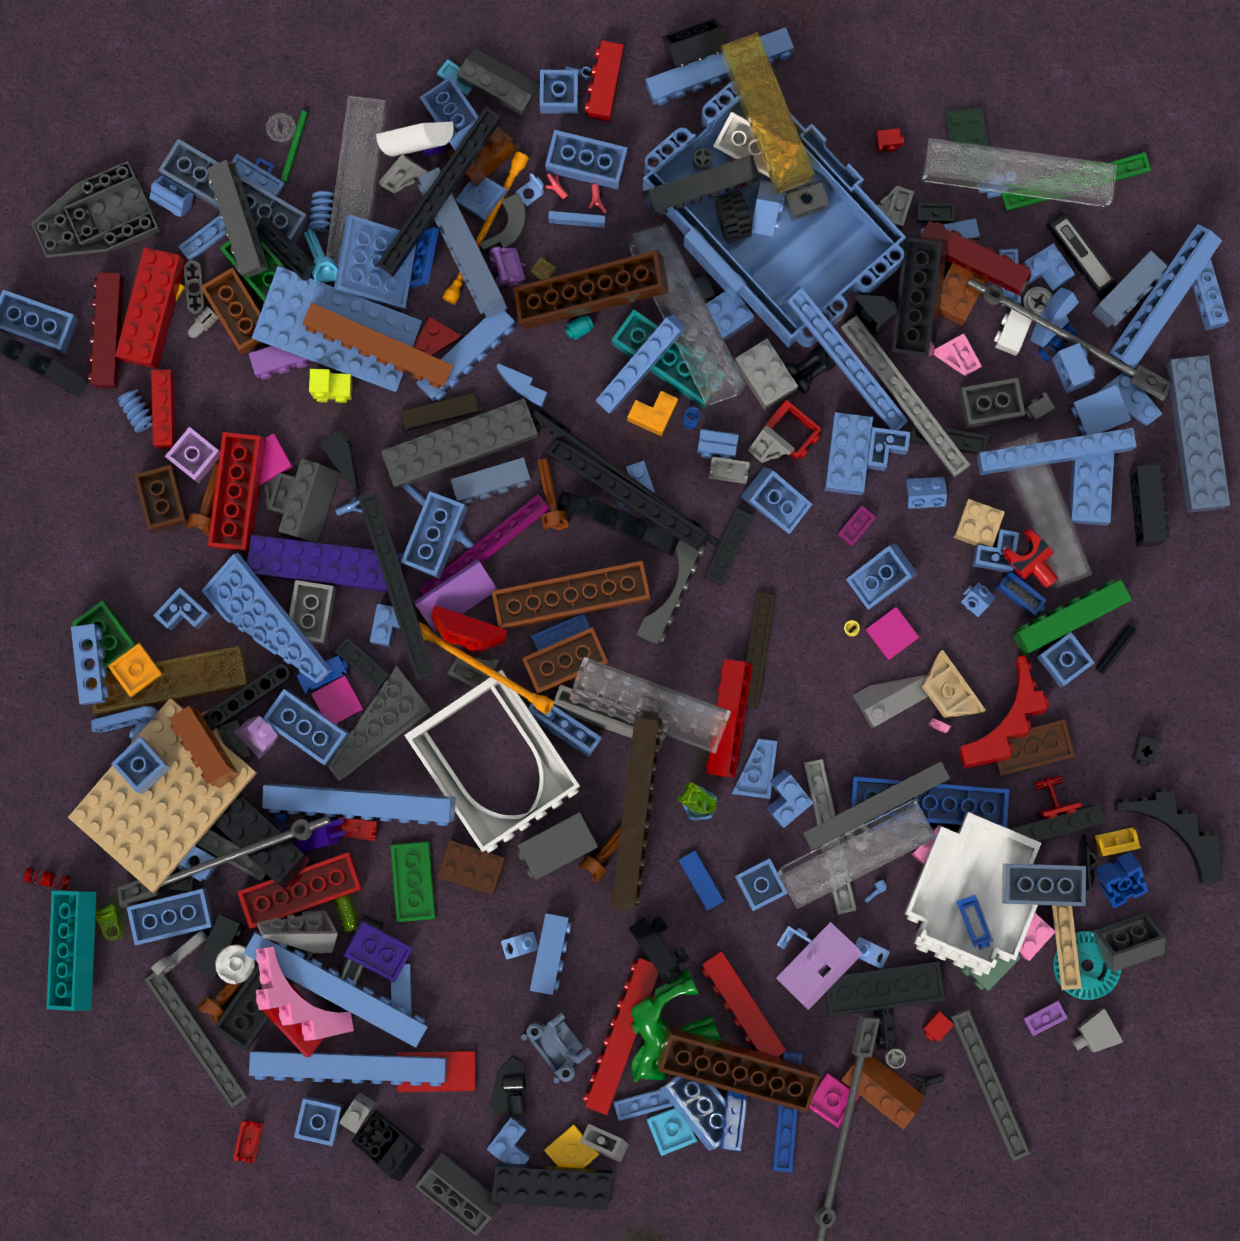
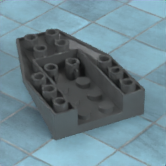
M128 161L76 183L31 223L46 258L108 252L162 234L133 167Z

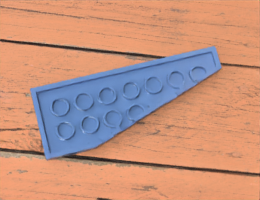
M239 553L233 554L202 589V592L224 620L235 624L240 631L251 635L253 640L273 654L280 655L284 658L283 661L293 664L299 669V672L315 683L321 682L332 671Z

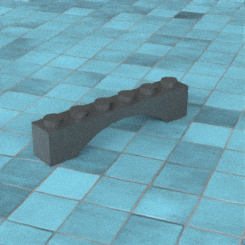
M679 540L676 547L679 571L675 588L662 607L644 617L636 637L656 646L659 642L663 643L667 635L664 630L667 625L671 626L675 617V615H672L674 608H679L683 598L680 597L682 590H687L691 582L688 580L690 573H695L698 566L696 559L698 555L702 557L706 549L705 545H702L696 551Z

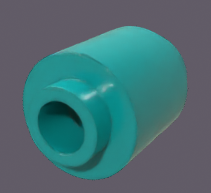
M586 314L584 316L580 315L566 323L567 328L564 330L569 339L577 340L589 333L594 328V325Z

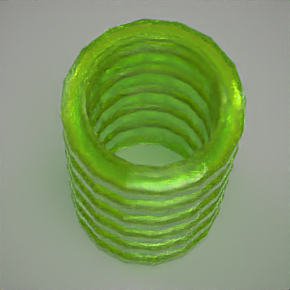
M350 895L334 900V903L337 904L336 909L339 910L337 913L341 916L339 919L343 922L341 925L345 928L343 931L346 933L356 930L359 924L357 925L358 919L355 918L356 913L353 912L354 907L351 906L353 903L349 900L351 898Z

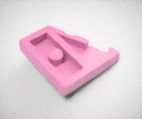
M965 334L943 344L934 351V355L964 376L982 368Z

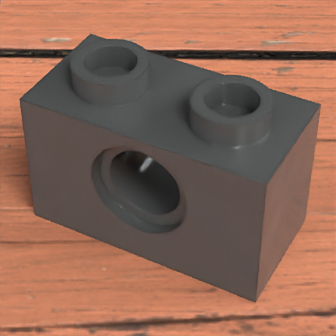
M816 182L809 183L801 190H798V188L792 189L787 192L784 199L792 221L828 209L830 204L822 182L818 184ZM809 197L811 202L804 203L801 198Z

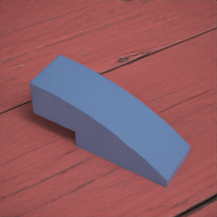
M1061 287L1048 302L1040 316L1063 328L1069 322L1066 315L1079 301L1073 292ZM1036 323L1030 340L1044 347L1056 334Z
M499 363L497 364V371L514 392L530 404L540 409L543 408L548 393L532 386L534 382L532 377Z

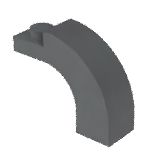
M519 193L502 200V206L508 216V223L500 234L480 243L484 254L489 253L495 247L513 248L521 239L526 226V213Z

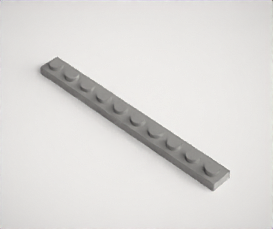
M855 316L842 325V331L955 478L970 467L969 462L859 318Z

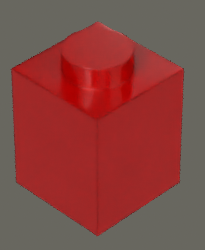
M937 1010L922 1027L925 1030L923 1034L931 1042L934 1039L939 1042L954 1024Z

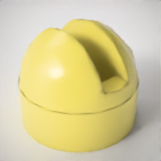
M854 620L846 622L844 626L845 633L851 637L858 635L860 631L859 624ZM854 626L857 627L853 632L849 633Z

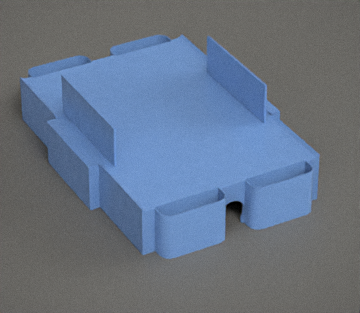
M735 78L703 106L701 126L704 131L696 137L695 134H692L686 128H678L646 156L643 191L702 172L698 171L693 165V156L698 149L704 148L711 152L712 164L709 169L726 164L730 159H735L713 147L731 112L797 147L799 152L781 183L758 172L759 177L753 179L754 183L746 185L742 189L737 187V189L732 190H740L743 194L752 225L761 180L783 184L782 192L786 194L795 188L801 190L809 183L816 182L818 184L822 182L830 203L828 209L792 221L784 201L782 213H778L777 218L781 219L779 230H774L773 237L752 233L749 238L728 243L724 239L715 207L716 196L711 198L708 195L702 196V201L691 204V201L685 202V207L674 210V207L667 208L668 212L665 214L684 234L683 246L734 301L742 296L747 304L788 348L795 341L803 347H810L817 342V339L814 336H806L804 334V331L808 328L784 299L797 286L802 287L834 327L844 316L847 308V302L844 298L850 292L854 291L857 295H870L898 270L904 258V251L901 247L906 237L861 189L864 179L850 164L845 167L826 147L827 139L813 124L805 129L758 78L751 84L743 78ZM725 99H728V100H729V103H728V104H725V105H724V104L721 103V102H723ZM711 111L715 113L713 117L707 116ZM669 148L673 151L669 155L664 154ZM654 161L658 162V166L656 167L649 166ZM725 189L719 191L720 195L729 193ZM809 197L801 198L804 203L811 202ZM890 254H893L897 260L891 259ZM879 265L883 266L885 272L879 273L876 267ZM867 278L871 281V284L866 286L862 284L861 280ZM836 303L841 311L834 310L833 305Z

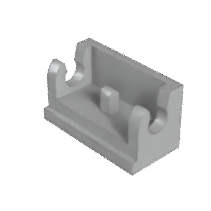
M712 457L709 479L746 484L750 462Z

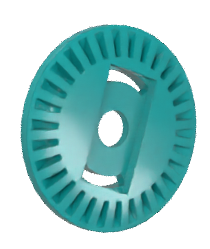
M1077 932L1075 936L1082 988L1064 991L1073 997L1084 1000L1101 998L1114 989L1120 979L1121 970L1112 972L1106 964L1105 973L1098 980L1097 977L1102 973L1103 963L1105 962L1101 956L1094 932ZM1056 950L1053 959V971L1057 982L1061 986ZM1086 959L1091 960L1093 963V968L1090 971L1082 969L1081 964Z

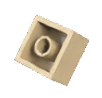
M968 499L965 502L953 538L975 546L993 547L1005 512Z

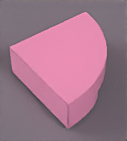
M931 718L929 726L943 734L947 733L951 727L934 718Z

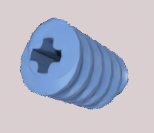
M317 191L312 194L314 200L311 201L312 208H310V213L312 215L309 216L311 222L308 224L311 230L325 233L331 232L326 228L332 226V223L327 220L333 219V216L328 214V212H334V208L329 207V205L335 204V201L330 199L331 197H336L335 193Z
M138 389L128 391L118 398V401H120L119 405L124 407L123 412L127 414V419L131 420L130 424L135 426L134 431L136 433L142 432L153 425V422H151L152 415H147L151 410L149 408L143 409L147 403H140L143 396L136 397L139 393Z

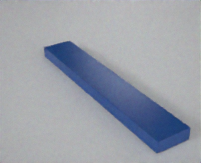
M784 1052L782 1059L802 1064V1053ZM779 1104L773 1171L792 1172L798 1110Z

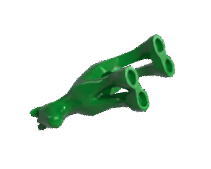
M688 968L682 970L683 974L669 984L666 983L656 989L652 998L647 996L645 1000L632 1007L631 1015L634 1020L631 1023L635 1034L640 1032L645 1042L632 1061L634 1082L641 1078L665 1080L668 1076L667 1073L658 1071L656 1059L668 1027L667 1023L660 1016L664 1006L672 998L680 994H699ZM711 1015L678 1028L682 1031L722 1041Z

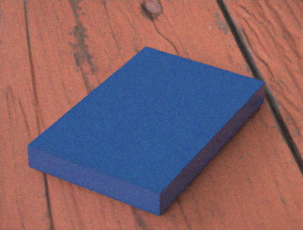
M431 227L426 229L416 244L409 288L429 283L439 233L438 228Z

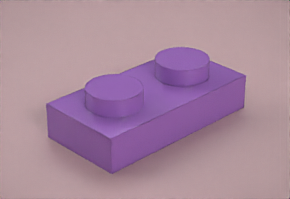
M1058 1000L1023 1018L1032 1036L1068 1019Z

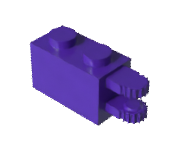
M330 820V824L314 829L311 836L306 840H298L296 838L298 846L306 852L340 843V837L347 835L346 830L338 831L337 825L344 823V820Z

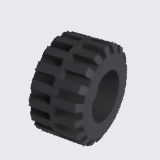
M736 190L717 195L715 207L724 239L730 243L751 237V219L741 191Z

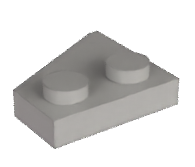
M402 154L380 179L379 183L382 187L395 194L405 186L415 183L414 179L429 171L424 166Z
M896 186L877 207L895 226L903 228L914 191Z
M766 425L750 446L748 452L763 463L770 459L779 458L783 454L789 455L795 448Z

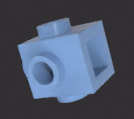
M978 582L974 588L971 585L963 593L965 597L961 603L979 617L996 597Z

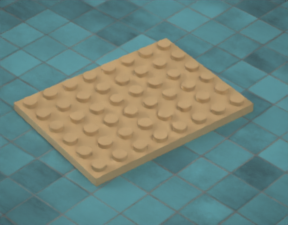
M171 698L156 714V719L151 720L130 745L139 737L147 739L172 768L144 794H140L129 785L112 765L68 816L72 822L152 893L158 890L257 774L256 771L217 738L240 775L221 788L212 786L210 783L207 784L201 776L203 772L200 767L197 768L191 760L192 754L181 745L182 738L179 734L176 735L170 727L172 725L170 718L183 710Z

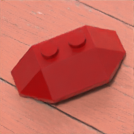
M436 605L433 608L431 619L443 640L451 644H457L471 651L481 653L503 644L508 631L506 629Z

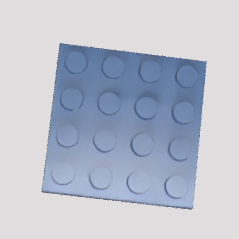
M348 215L345 222L334 290L395 308L405 309L416 245L393 277L380 268L377 263L400 230Z

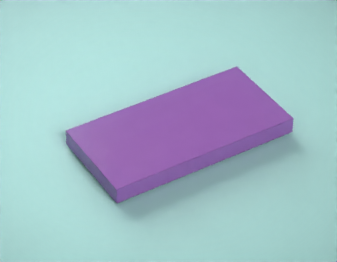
M477 559L414 601L432 630L436 632L438 629L431 619L434 605L463 614L490 596L492 591L498 589Z

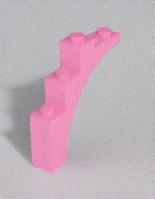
M274 946L256 949V960L259 965L260 982L262 984V989L256 990V1002L259 1010L279 1007V1018L282 1025L302 1023L304 1041L317 1040L354 1031L351 1012L337 1013L319 1009L306 1002L291 988L277 962Z

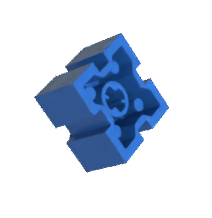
M1131 852L1118 857L1116 863L1110 860L1096 868L1098 879L1101 882L1102 893L1113 909L1126 903L1127 898L1131 896L1135 899L1148 892L1146 882L1143 879L1142 867Z

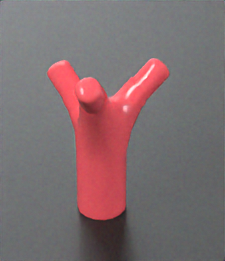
M548 173L547 176L552 185H546L545 187L556 191L562 200L567 198L569 195L560 185L559 175H555L554 179Z
M593 184L592 201L588 208L591 209L595 204L605 214L607 211L601 202L599 184Z

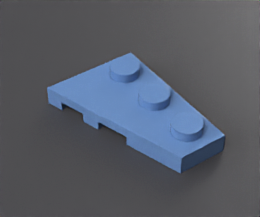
M1125 372L1098 391L1100 392L1117 385L1129 415L1145 426H1148L1162 415L1145 391L1130 383L1132 376Z
M757 740L732 794L770 799L772 789L770 781L773 779L777 741Z

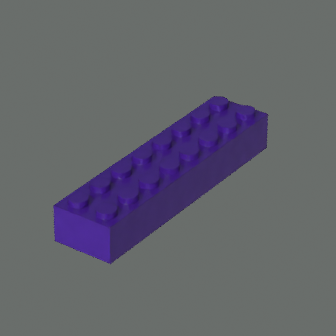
M251 535L247 565L256 576L388 592L375 550ZM397 553L400 566L403 572L404 565L401 563V560L404 554Z

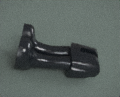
M822 346L813 349V354L799 365L785 364V367L795 380L802 372L818 362V365L813 370L795 381L798 389L804 394L809 392V384L815 377L824 371L829 372L836 365L830 356L828 358L825 357L828 353Z

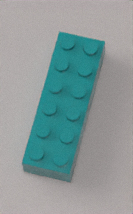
M633 309L612 338V345L632 358L659 326ZM679 340L674 342L650 370L651 373L703 409L707 407L727 378L726 373Z
M52 891L46 1009L67 1011L91 1010L96 892Z

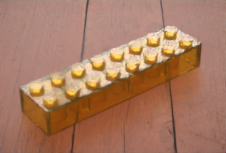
M758 32L722 45V58L776 193L778 194L812 181L814 178L813 169Z
M236 646L155 662L163 675L133 697L128 695L112 671L107 672V678H104L105 686H108L109 697H106L107 702L92 704L93 714L103 715L142 707V705L149 706L164 703L170 698L179 700L245 687L249 684L243 648ZM95 678L89 682V687L93 689L97 685Z

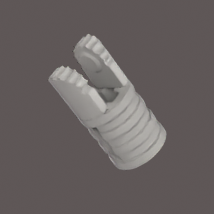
M206 307L194 319L195 323L189 328L188 336L194 339L203 331L207 332L219 317L209 307ZM211 314V316L202 324V322Z

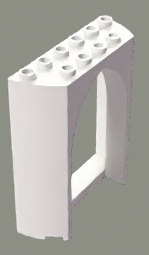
M502 670L498 672V673L502 674L503 676H505V674L503 673ZM491 677L404 735L443 794L447 797H456L455 812L482 852L487 851L490 853L498 847L497 844L502 840L507 842L515 837V831L527 829L531 826L530 821L535 818L540 820L547 815L546 810L551 807L553 809L558 808L563 804L561 800L567 796L571 798L579 792L577 788L580 785L518 693ZM489 689L498 698L532 749L537 760L540 776L539 790L532 808L526 814L502 815L492 812L477 803L464 788L427 732Z

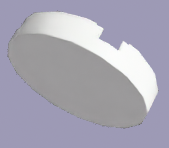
M238 944L229 945L223 948L217 955L215 961L216 971L225 982L231 984L244 982L254 971V959L243 954L246 947Z

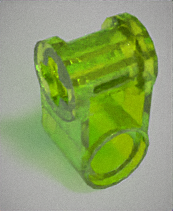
M686 782V788L682 796L678 797V801L697 814L713 813L717 807L716 800L696 784Z
M112 902L105 908L100 910L97 908L95 917L100 925L103 936L110 941L120 940L124 935V929L116 905ZM112 927H116L118 931L115 937L110 935Z

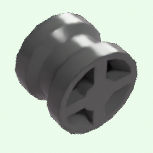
M698 149L693 156V165L698 171L708 170L712 164V154L707 149Z

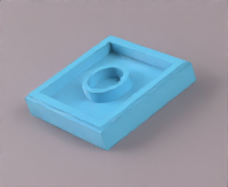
M675 1107L647 1118L661 1156L697 1142L693 1130Z

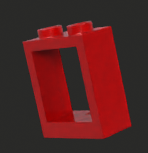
M786 400L765 426L767 425L773 430L786 413L789 412L813 432L797 452L793 451L789 454L794 460H797L799 457L803 459L809 451L807 447L811 443L815 444L820 439L821 435L819 433L821 428Z

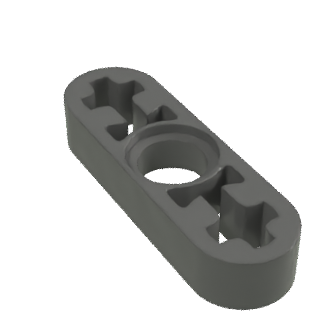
M190 260L184 265L186 300L190 313L197 316L205 309V296L201 288L196 293L190 292V286L193 283H197L200 286L204 285L201 265L197 261ZM192 265L198 268V270H195V277H199V279H193L191 271H188V269L192 268ZM190 296L197 297V302L201 305L197 311L191 308V306L195 305L194 298L190 299Z

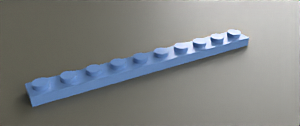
M797 286L784 300L888 429L899 431L908 422L907 418L803 288Z

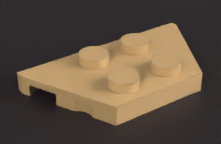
M943 650L940 651L931 666L922 688L942 716L949 718L980 714L986 711Z

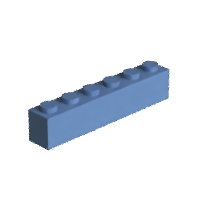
M505 310L488 319L484 318L441 359L453 365L445 387L440 386L437 389L429 385L430 381L424 378L422 381L418 380L416 382L417 386L433 402L436 399L438 401L446 395L445 391L450 386L451 388L455 387L463 374L467 375L473 370L474 367L472 365L477 361L481 362L488 355L486 352L489 349H495L501 343L500 339L504 335L509 336L515 330V321Z
M674 314L666 317L595 401L608 413L615 411L686 330L687 326Z

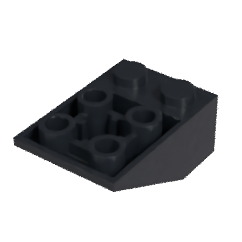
M375 1110L351 1141L387 1176L397 1181L402 1180L424 1151L418 1143L377 1110Z

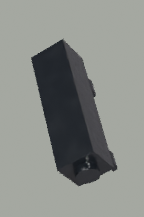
M661 916L656 917L652 924H649L645 917H643L628 929L662 978L669 984L683 974L678 965L688 961L690 957L683 947L678 948L672 956L657 936L658 932H663L668 928Z

